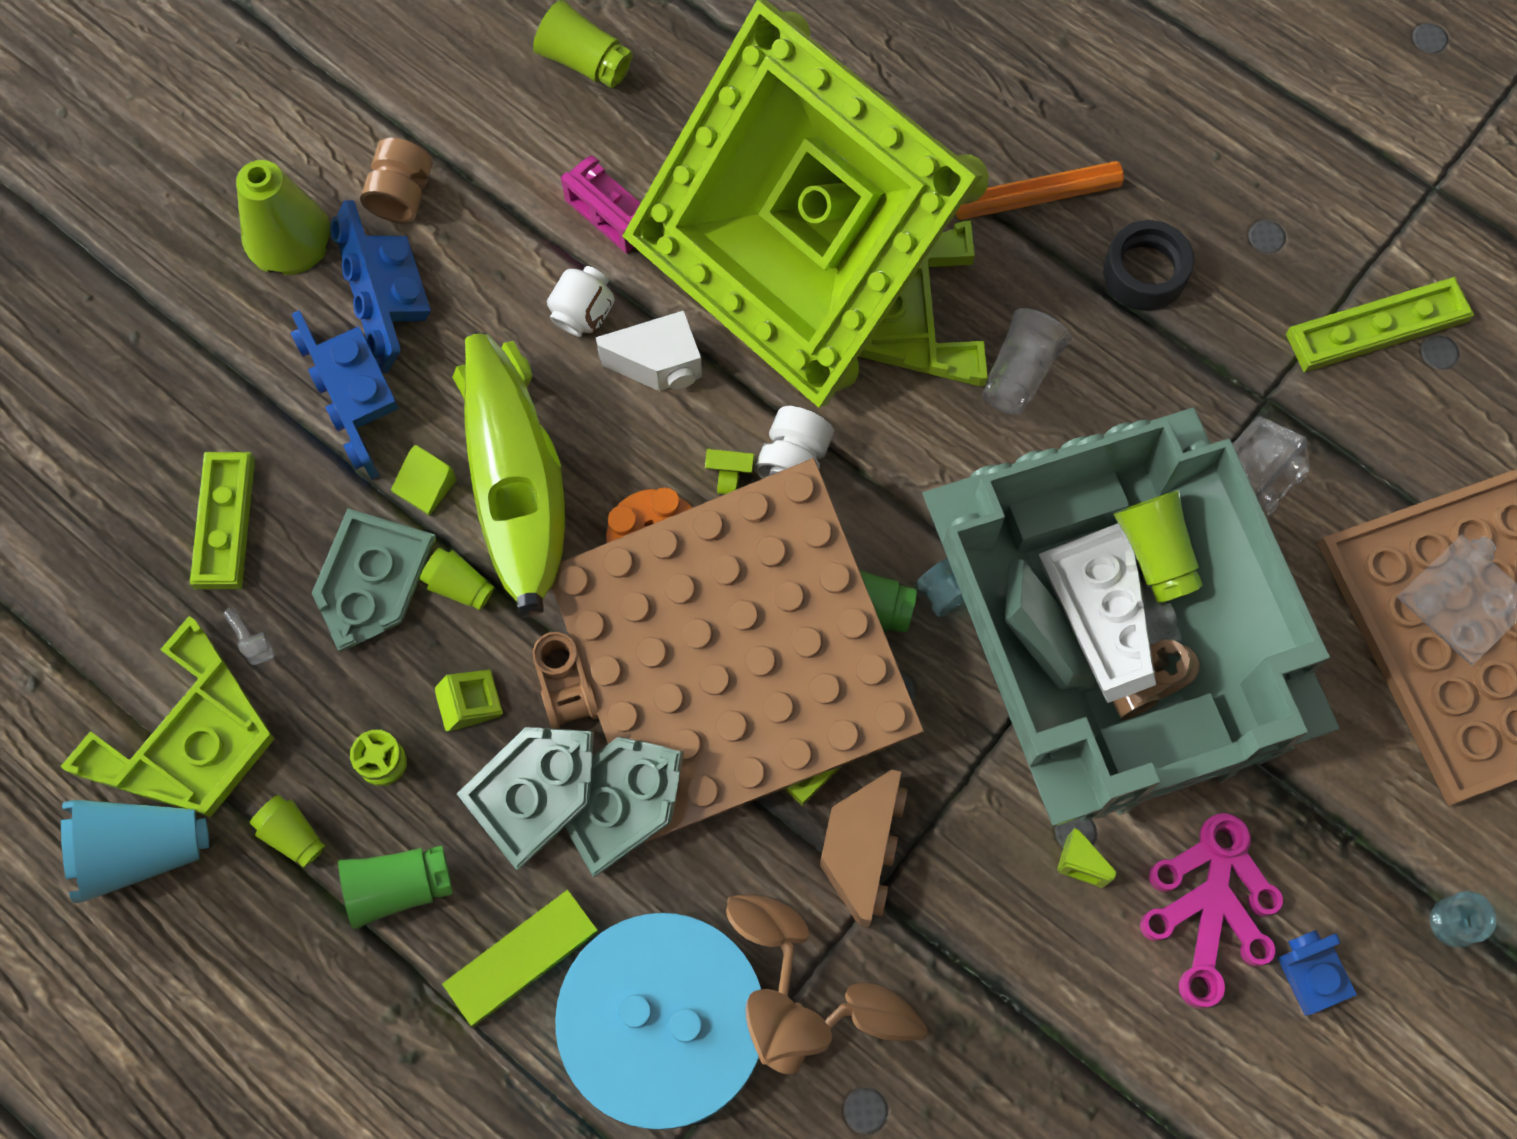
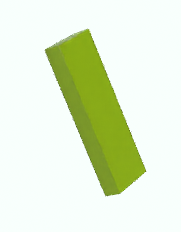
M204 452L190 585L194 589H242L255 457L251 452Z
M567 889L442 983V985L470 1026L475 1027L599 932Z

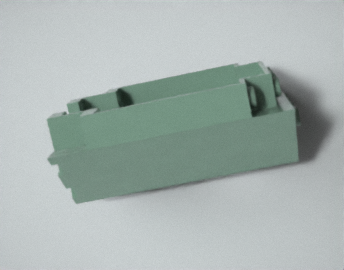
M1194 407L1151 421L1144 419L1134 423H1122L1109 429L1105 435L1095 434L1089 437H1077L1063 444L1059 450L1051 448L1044 451H1032L1018 458L1014 464L1002 463L984 466L973 472L969 478L922 492L1052 826L1064 824L1078 818L1081 821L1103 818L1117 811L1118 815L1128 814L1139 803L1216 777L1219 782L1236 776L1235 774L1242 768L1257 763H1265L1294 750V745L1323 737L1340 729L1315 674V671L1330 656L1230 438L1212 444ZM1179 490L1184 520L1199 564V568L1196 570L1203 586L1199 590L1184 596L1157 603L1152 585H1147L1138 560L1137 566L1150 646L1164 639L1174 640L1183 644L1197 654L1200 662V671L1196 680L1189 686L1162 699L1157 705L1146 712L1127 720H1121L1113 703H1107L1096 678L1095 689L1090 692H1082L1077 690L1076 687L1070 690L1058 688L1004 620L1009 562L1014 559L1024 560L1061 607L1042 567L1039 557L1040 553L1118 524L1113 515L1117 511ZM1170 654L1167 656L1170 664L1164 670L1176 674L1178 672L1176 663L1182 658Z

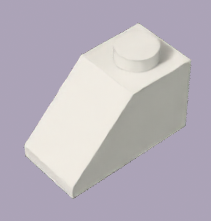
M684 311L596 337L602 366L655 390L661 391L668 388L674 390L683 389L693 384L695 380L702 378L701 357Z

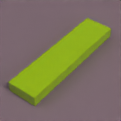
M1452 277L1292 326L1288 329L1286 336L1305 373L1467 323L1474 316V313L1456 278Z

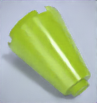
M256 160L246 164L237 175L236 188L242 245L248 258L260 270L268 273V270L282 272L283 275H295L311 269L324 257L327 251L326 245L329 235L331 237L330 223L325 211L273 162Z

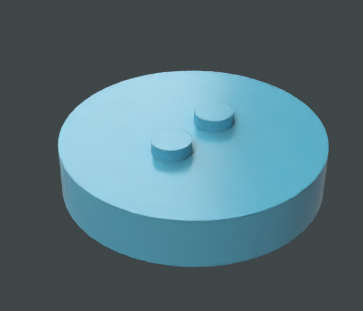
M671 913L645 914L621 921L600 933L579 953L563 981L557 1002L555 1024L558 1049L565 1069L577 1089L593 1106L620 1122L652 1130L677 1129L699 1123L726 1107L744 1088L757 1065L759 1056L749 1033L745 1007L749 995L756 990H761L758 978L751 964L737 945L725 934L703 921Z

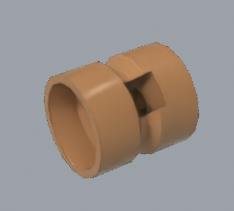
M385 138L379 141L370 166L374 171L368 173L360 196L362 206L370 213L387 221L396 223H409L413 221L423 196L421 189L425 188L433 165L432 157L426 150L407 140Z

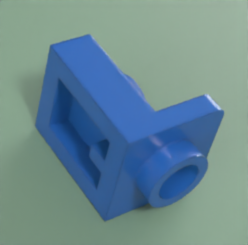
M1317 930L1288 941L1292 952L1277 958L1305 1016L1357 995L1333 947L1341 943L1337 933L1321 939Z

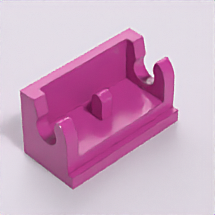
M593 155L588 156L569 173L566 172L561 176L565 201L627 254L634 246L622 235L641 203L605 173V169L598 164L599 160Z

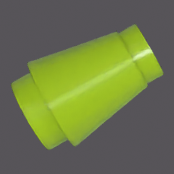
M441 547L434 552L420 575V580L428 584L427 590L474 607L479 611L488 602L495 589V586L488 583L482 575L454 550L447 552Z
M280 794L270 799L250 821V824L257 830L255 833L256 837L293 861L298 862L303 868L308 867L326 848L292 799L286 801Z

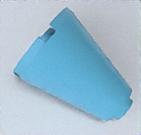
M69 800L62 803V809L72 813L71 819L61 820V841L66 879L77 878L79 891L69 892L73 903L94 899L200 860V849L209 848L207 819H197L195 809L87 800Z

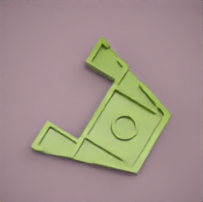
M971 220L954 224V229L941 234L858 357L975 386H986L988 375L984 341L936 342L929 267L973 265L975 254Z
M189 616L160 650L198 679L131 759L126 758L90 731L60 767L74 776L177 808L195 809L196 814L211 818L275 738L201 625Z

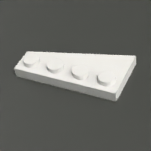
M1112 525L1040 553L1039 557L1042 567L1107 703L1155 686L1156 680L1137 560L1120 525Z

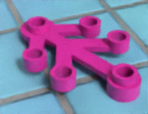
M1219 813L1211 816L1203 823L1200 829L1198 844L1172 860L1164 859L1157 862L1149 872L1151 885L1160 892H1169L1180 885L1184 874L1210 860L1207 881L1164 909L1156 908L1150 910L1142 917L1140 922L1141 932L1147 939L1156 942L1162 941L1172 934L1174 926L1202 909L1192 968L1182 974L1179 980V992L1182 999L1188 1005L1197 1009H1205L1217 1004L1225 992L1223 977L1215 969L1223 916L1241 941L1240 954L1247 964L1254 967L1263 966L1272 961L1276 951L1273 941L1268 936L1261 934L1229 887L1231 867L1250 891L1248 904L1256 915L1268 917L1277 913L1283 905V896L1277 887L1267 882L1247 853L1251 844L1248 827L1240 818L1228 813ZM1218 831H1223L1230 836L1231 846L1229 848L1221 847L1217 843L1216 833ZM1166 867L1172 871L1174 875L1172 884H1165L1159 880V868ZM1260 892H1266L1272 897L1273 906L1271 909H1265L1259 904L1258 894ZM1152 916H1158L1164 921L1165 931L1163 934H1157L1150 929L1149 920ZM1252 941H1258L1264 946L1265 957L1263 959H1257L1251 954L1250 945ZM1195 978L1201 979L1207 986V993L1203 998L1197 997L1191 990V982Z

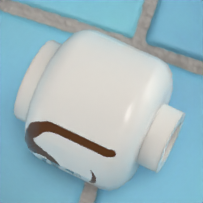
M586 266L583 271L567 269L547 299V306L552 313L550 316L551 321L564 331L577 337H581L583 332H596L615 301L612 291L606 286L609 279L603 273L590 266Z

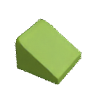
M414 445L408 453L391 491L430 516L457 479L449 465L419 446Z
M491 669L449 674L435 687V694L446 731L459 730L503 715Z
M1074 828L1068 834L1057 871L1065 876L1100 888L1106 887L1114 880L1116 871L1078 829Z

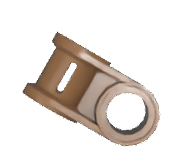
M549 632L541 636L534 645L533 660L542 687L541 695L551 728L561 729L562 724L588 716L593 720L597 719V712L599 711L589 679L585 677L573 640L560 632ZM561 649L570 654L567 663L560 668H550L544 663L546 656L554 650Z
M1164 639L1151 645L1156 685L1112 701L1121 720H1127L1146 712L1157 705L1162 699L1194 682L1200 671V662L1197 654L1191 648L1174 640ZM1170 654L1182 658L1176 663V669L1178 670L1176 674L1164 670L1170 664L1167 658Z

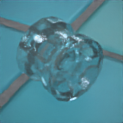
M948 558L930 568L914 585V588L917 589L920 595L928 596L932 601V610L937 617L948 614L964 602Z
M1464 891L1437 902L1431 910L1430 924L1432 931L1441 942L1448 946L1459 948L1482 942L1490 937L1496 926V915L1494 908L1485 897L1479 893ZM1469 915H1471V916H1470V919H1471V926H1472V927H1469V926H1468V920H1467V918H1468Z

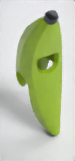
M473 332L465 339L464 393L465 434L473 494L478 518L493 566L504 588L517 602L520 616L530 617L544 612L543 599L553 586L562 558L565 532V502L561 464L548 433L539 423L530 394L515 366L489 334Z

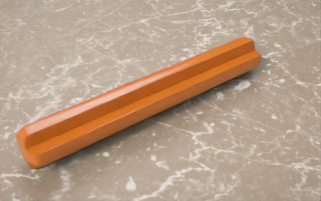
M1113 161L988 187L984 195L977 201L961 205L955 215L957 219L964 220L1118 188L1122 186L1124 172L1121 163Z

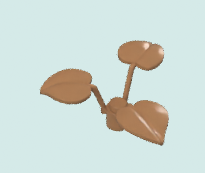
M752 894L728 897L726 915L733 928L741 936L762 946L776 947L780 945L783 951L779 991L770 989L756 990L749 995L745 1007L749 1033L763 1065L767 1064L772 1069L784 1074L797 1073L806 1056L819 1054L828 1049L832 1041L830 1029L845 1016H852L854 1025L860 1031L880 1039L911 1041L927 1038L929 1034L927 1027L915 1010L898 994L877 984L857 983L849 986L845 993L848 1003L841 1004L826 1020L816 1012L804 1008L801 1003H794L788 997L794 956V946L792 943H805L807 941L809 931L805 921L794 909L770 897Z

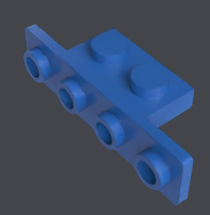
M344 200L337 215L331 220V237L333 242L338 244L342 257L343 277L346 281H349L352 289L355 316L361 319L366 335L365 339L382 374L388 373L400 354V345L392 322L425 321L431 309L407 236H365L355 201Z
M301 311L292 313L291 315L298 329L290 333L302 357L310 354L315 366L309 368L308 372L318 392L322 394L328 391L333 403L325 406L336 430L339 432L346 429L351 441L343 444L353 467L355 470L364 467L371 480L379 477L380 474L358 428L398 410L399 407L360 327L358 326L318 344Z

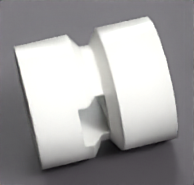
M794 406L780 408L769 431V437L773 442L764 443L755 464V472L763 479L812 458L815 459L818 469H820V463L817 459L825 457L834 435L833 427L823 417L812 411Z

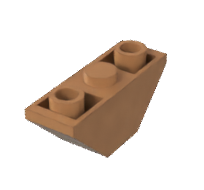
M888 771L831 809L820 867L858 926L868 928L872 915L881 917L883 915L888 886L880 885L879 881L882 866L892 867L898 837L889 835L892 816L902 818L908 788L899 787L901 771Z

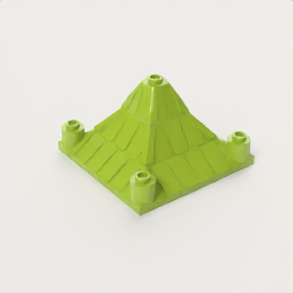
M757 0L622 237L820 408L829 403L835 392L849 388L855 383L859 374L858 355L867 345L879 324L882 323L898 296L905 289L918 270L919 265L931 251L960 206L975 202L984 195L988 186L989 175L986 166L979 158L968 154H954L878 91L870 87L862 78L839 62L836 57L815 40H812L810 38L811 31L808 22L802 15L796 12L779 11L767 0Z

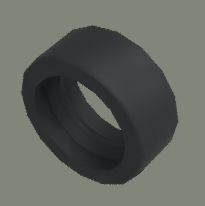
M1149 219L1132 222L1119 230L1111 242L1104 261L1103 276L1109 291L1118 301L1127 306L1147 311L1165 308L1177 300L1186 287L1193 272L1194 253L1190 242L1181 231L1166 222ZM1141 246L1154 248L1165 254L1172 262L1174 274L1165 283H1143L1132 277L1124 268L1122 263L1123 255L1131 248Z

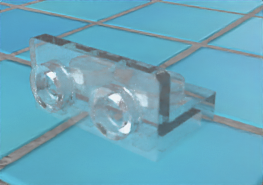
M1258 416L1232 444L1265 516H1270L1275 512L1281 498L1294 484L1301 483L1310 469L1306 437L1261 416Z

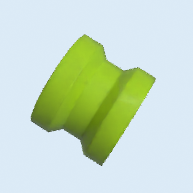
M370 730L362 733L354 741L350 749V761L353 768L368 783L375 786H388L395 783L403 775L407 767V756L403 747L390 733L383 730Z

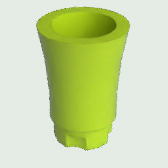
M558 0L547 11L537 29L533 42L535 54L556 61L581 73L596 83L602 82L612 89L624 79L633 58L631 50L620 45L618 39L604 32L583 17L565 0Z
M1179 490L1151 498L1113 513L1131 545L1147 585H1152L1157 603L1184 596L1199 590L1203 586L1196 570L1199 568V564L1184 520Z

